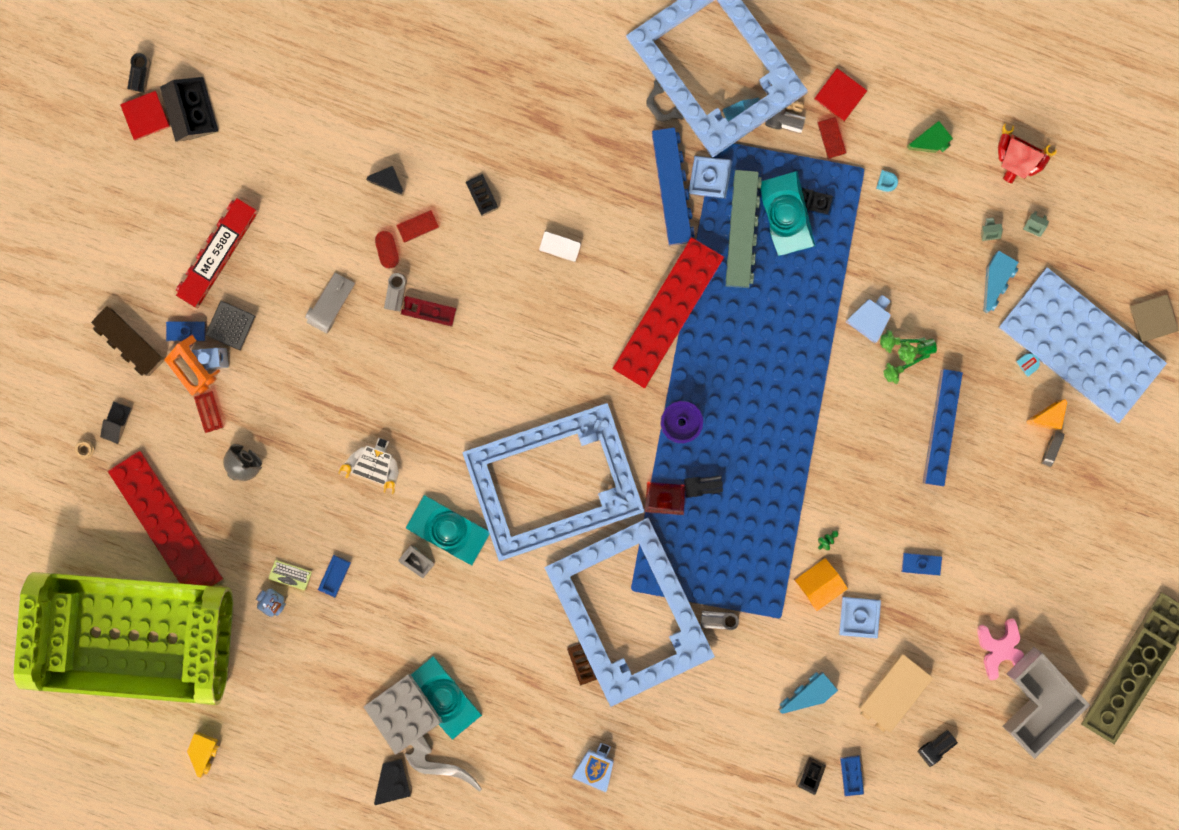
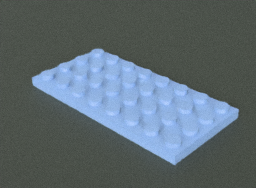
M1048 267L1045 268L999 326L1008 336L1028 352L1036 355L1043 364L1117 423L1121 422L1167 364Z

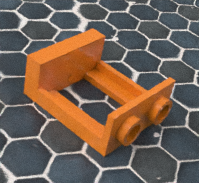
M193 335L178 343L164 359L192 396L198 392L202 394L208 390L209 386L217 380L216 376L220 372L218 369L209 374L198 361L197 357L190 350L197 341ZM183 357L196 374L199 381L198 385H194L176 363L177 360Z

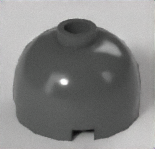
M232 444L223 458V465L228 477L232 480L248 481L253 479L262 469V461L253 451L249 449L246 452L243 450L244 446L239 444Z

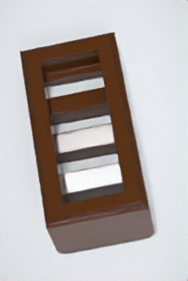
M581 644L567 648L581 686L595 681L597 678L588 659L576 664L575 660L586 657L585 653L573 655L574 652L583 649ZM589 664V668L579 671L578 667ZM592 672V675L584 678L581 677L582 674Z

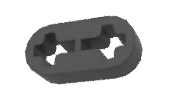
M1057 430L1053 432L1041 464L1048 467L1053 465L1063 442L1064 433Z

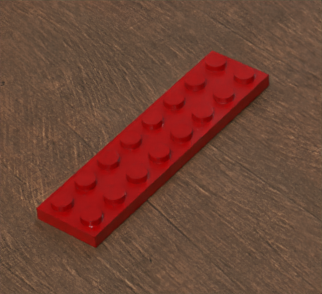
M691 237L612 368L613 370L644 389L646 388L724 259V256Z
M138 451L107 471L180 584L214 586L224 579L142 451Z

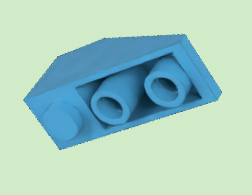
M1000 251L994 254L986 268L983 307L985 313L995 310L999 303L997 298L1000 293H1005L1009 286L1007 281L1010 277L1013 278L1019 269L1016 267L1019 262Z
M815 672L808 679L810 681L805 686L800 685L794 691L795 695L789 699L787 697L779 704L781 707L778 710L784 714L823 704L838 689L823 672L819 674Z

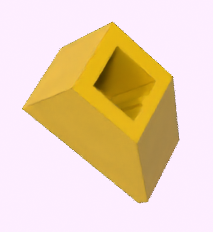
M198 731L194 733L187 753L197 777L202 778L204 774L208 775L212 766L209 762L212 756H216L219 746L217 745V739Z

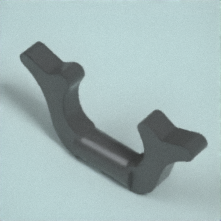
M655 80L654 89L646 100L649 110L661 122L674 118L683 120L684 117L678 113L676 107H674L671 113L665 115L654 104L653 98L664 92L659 87L658 81Z

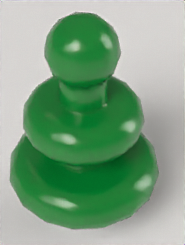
M833 531L831 535L825 534L824 538L819 537L818 543L820 545L818 549L830 550V544H834V538L839 535L838 531Z

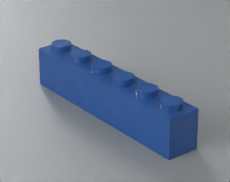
M675 127L652 131V139L668 245L688 244L691 237L695 238L694 227H690L689 219H692L691 208H687L686 200H689L688 189H684L683 181H686L685 170H681L680 165L681 162H684L682 151H678L677 145L681 143L680 134L675 132Z
M946 369L940 371L922 482L924 484L945 486L963 372Z

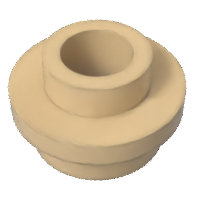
M81 440L75 446V453L81 459H88L94 454V445L88 440ZM83 446L88 447L87 453L82 452Z

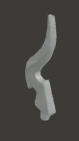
M424 735L411 744L414 747L412 754L405 753L409 764L420 773L457 777L471 784L479 792L482 790L477 781L464 769L455 765L427 761L425 756L431 753L432 749Z

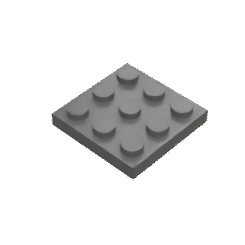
M411 674L405 676L364 706V709L395 755L442 723V720Z

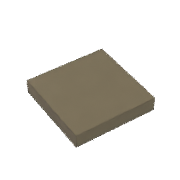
M1168 295L1129 306L1141 343L1179 331Z

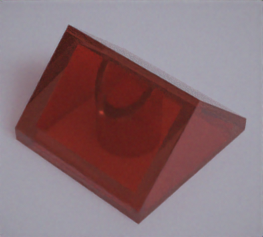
M647 482L644 512L684 515V485Z

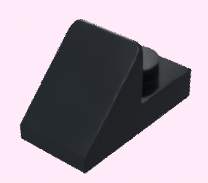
M113 401L107 419L103 420L100 437L119 444L132 408Z

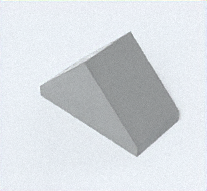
M413 545L398 560L421 578H424L435 565L434 562Z

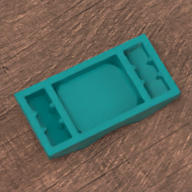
M798 172L761 181L762 200L768 215L770 233L778 256L814 247L815 242Z
M426 495L421 499L406 526L407 530L471 566L474 564L490 535L488 530Z
M434 656L411 674L442 720L439 726L452 740L482 716Z

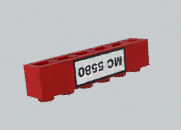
M238 198L229 203L226 216H222L216 225L218 227L217 230L209 235L206 241L208 243L207 246L199 251L196 256L197 262L194 266L191 265L186 272L187 278L184 282L181 281L176 288L177 294L175 296L197 309L258 214L256 209Z

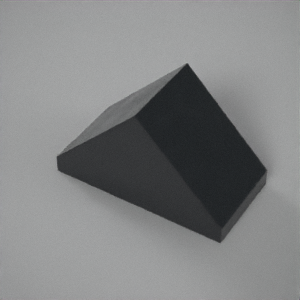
M393 166L371 174L366 178L369 183L398 195H404L403 188Z
M809 757L796 781V785L816 795L826 765Z

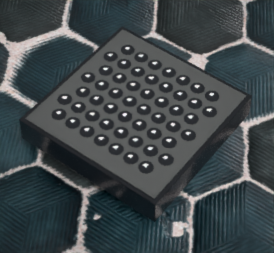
M220 300L205 336L241 351L256 316Z

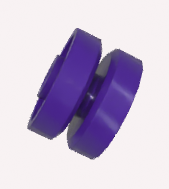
M678 401L672 403L664 410L660 426L667 439L674 443L684 444L693 441L699 436L703 428V417L700 410L694 404ZM680 419H684L686 423L685 425L680 426L678 424V421Z

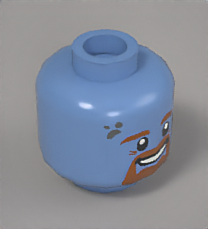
M272 588L266 591L262 590L256 598L258 601L257 609L269 617L278 616L286 605L284 603V596Z

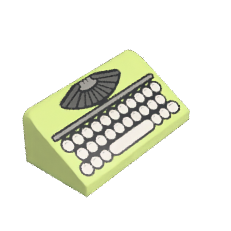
M275 560L268 579L306 590L312 571Z

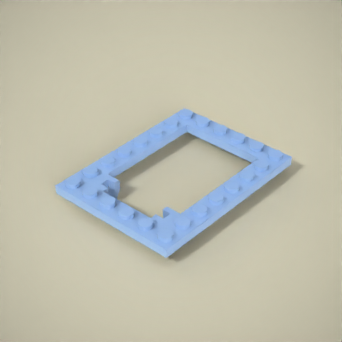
M677 0L626 35V38L713 158L807 94L808 90L742 0H717L769 71L768 74L759 79L767 96L729 122L726 118L722 117L721 111L718 108L706 115L654 41L714 0Z
M608 403L462 452L499 561L644 512ZM578 434L581 446L600 440L616 486L610 490L598 493L602 506L511 537L487 464Z
M649 518L544 567L610 707L715 657ZM640 544L678 623L680 631L669 636L677 654L632 675L624 658L611 663L570 576Z

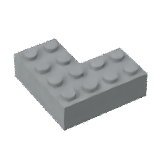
M1035 647L1006 673L1030 700L1003 725V728L1035 759L1090 704L1047 657Z

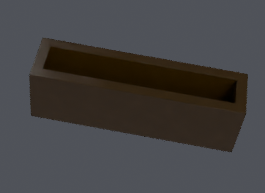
M106 306L91 322L94 325L93 330L100 336L104 335L108 339L106 342L114 350L118 348L122 352L120 356L128 363L131 361L136 366L134 369L141 376L144 374L150 376L165 361L111 307Z

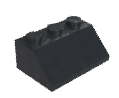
M203 77L171 80L160 87L175 142L192 140L219 132Z

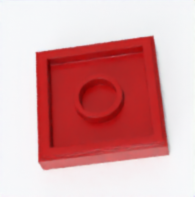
M837 68L814 100L845 122L867 90Z
M157 91L120 104L134 141L170 127Z

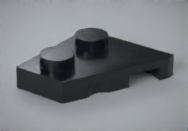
M402 758L383 763L374 805L411 797Z

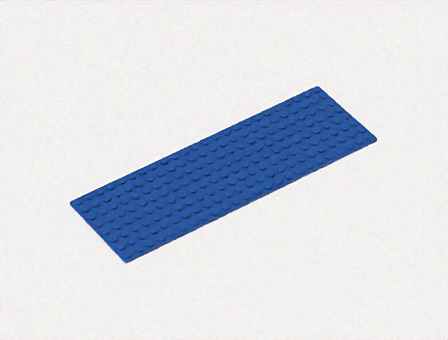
M733 143L713 157L732 160L726 199L704 196L696 238L697 241L724 256V259L679 331L665 409L678 401L694 404L702 414L703 428L698 437L684 444L672 442L663 434L662 429L660 430L644 519L649 518L688 602L779 619L782 617L864 169L857 166ZM735 170L758 172V177H761V181L797 171L802 188L835 197L830 216L807 210L815 246L778 256L771 237L770 223L763 204L761 188H757L760 204L759 208L755 209V215H758V226L754 227V234H757L756 246H752V253H755V264L751 265V272L754 273L753 284H749V288L725 287ZM680 419L678 421V424L680 426H683L686 423L684 419ZM721 476L723 492L686 498L685 478ZM639 544L631 589L634 592L665 597Z

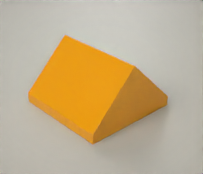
M1066 399L1057 400L1026 422L1030 425L1053 430L1062 429L1067 406Z
M826 558L794 580L816 611L848 589Z

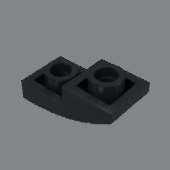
M801 187L806 209L830 216L835 197Z

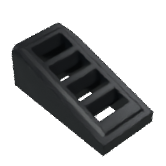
M483 174L466 181V185L481 216L499 209ZM482 181V185L472 188L471 185ZM485 187L486 191L475 195L476 191ZM489 195V198L478 201V198ZM489 201L492 202L491 205L482 209L481 205Z

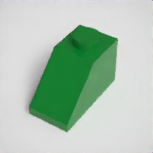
M938 121L912 141L907 148L909 150L936 153L939 150L944 152L951 146L949 142L953 138L941 122Z

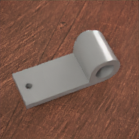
M334 273L315 307L308 310L305 316L308 319L307 323L328 334L355 283Z

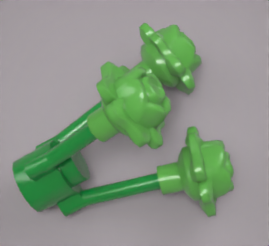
M886 330V333L881 335V347L885 348L888 353H891L894 345H900L901 343L898 354L899 358L906 363L898 367L887 363L886 369L883 371L887 381L898 384L899 374L904 372L906 368L923 359L930 358V354L936 353L937 345L934 339L926 340L925 337L919 339H900V337H894L891 331ZM910 343H919L917 347L910 345ZM919 353L920 355H922V356H920V357L914 359V358L916 357V354Z

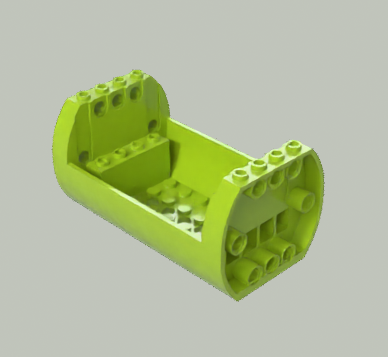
M32 572L26 578L20 593L13 672L15 683L21 690L218 705L222 701L228 678L234 606L231 588ZM93 627H98L101 630V635L98 638L91 634ZM113 628L120 631L118 639H113L110 635ZM132 630L139 632V638L136 641L132 640L129 636ZM151 631L158 634L159 638L156 642L149 640L148 636ZM170 633H175L178 637L175 644L168 641Z

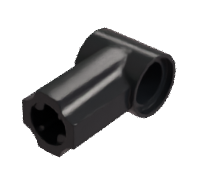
M136 53L130 59L131 69L127 89L144 92L150 60L146 55ZM138 58H144L145 64L142 67H137L136 65Z
M721 476L684 479L686 498L723 492Z
M946 730L932 742L929 741L924 744L917 752L926 764L931 767L939 762L943 755L957 745L958 742Z

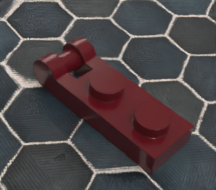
M404 297L403 302H405L404 309H401L400 315L453 327L457 308L413 297ZM413 304L418 305L416 312L411 311Z

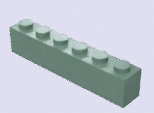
M735 170L725 287L749 288V284H753L754 273L751 272V265L755 264V253H752V246H756L757 234H754V227L758 226V215H755V209L759 208L760 204L757 188H761V177H758V172Z

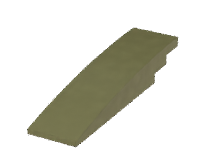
M1160 592L1081 725L1114 745L1177 648L1176 645L1179 642V603Z

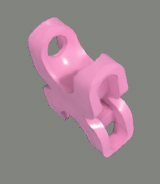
M1013 618L1008 619L1005 622L1004 636L1000 639H993L986 626H978L977 633L980 646L990 651L984 657L986 673L991 681L996 680L999 676L998 666L1002 661L1011 660L1015 666L1024 657V653L1021 650L1014 648L1020 641L1018 627Z

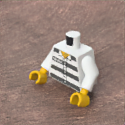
M378 438L375 448L370 446L361 447L351 454L345 464L340 467L338 474L341 471H346L345 478H348L350 473L384 485V493L387 488H392V494H394L399 472L393 455L386 453L389 441Z

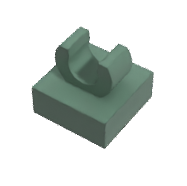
M1035 211L1026 221L1023 230L1041 237L1049 224L1047 216L1044 215L1041 218L1037 216V211Z
M994 217L986 218L985 226H982L981 230L982 241L1001 239L1003 232L1002 224H995Z

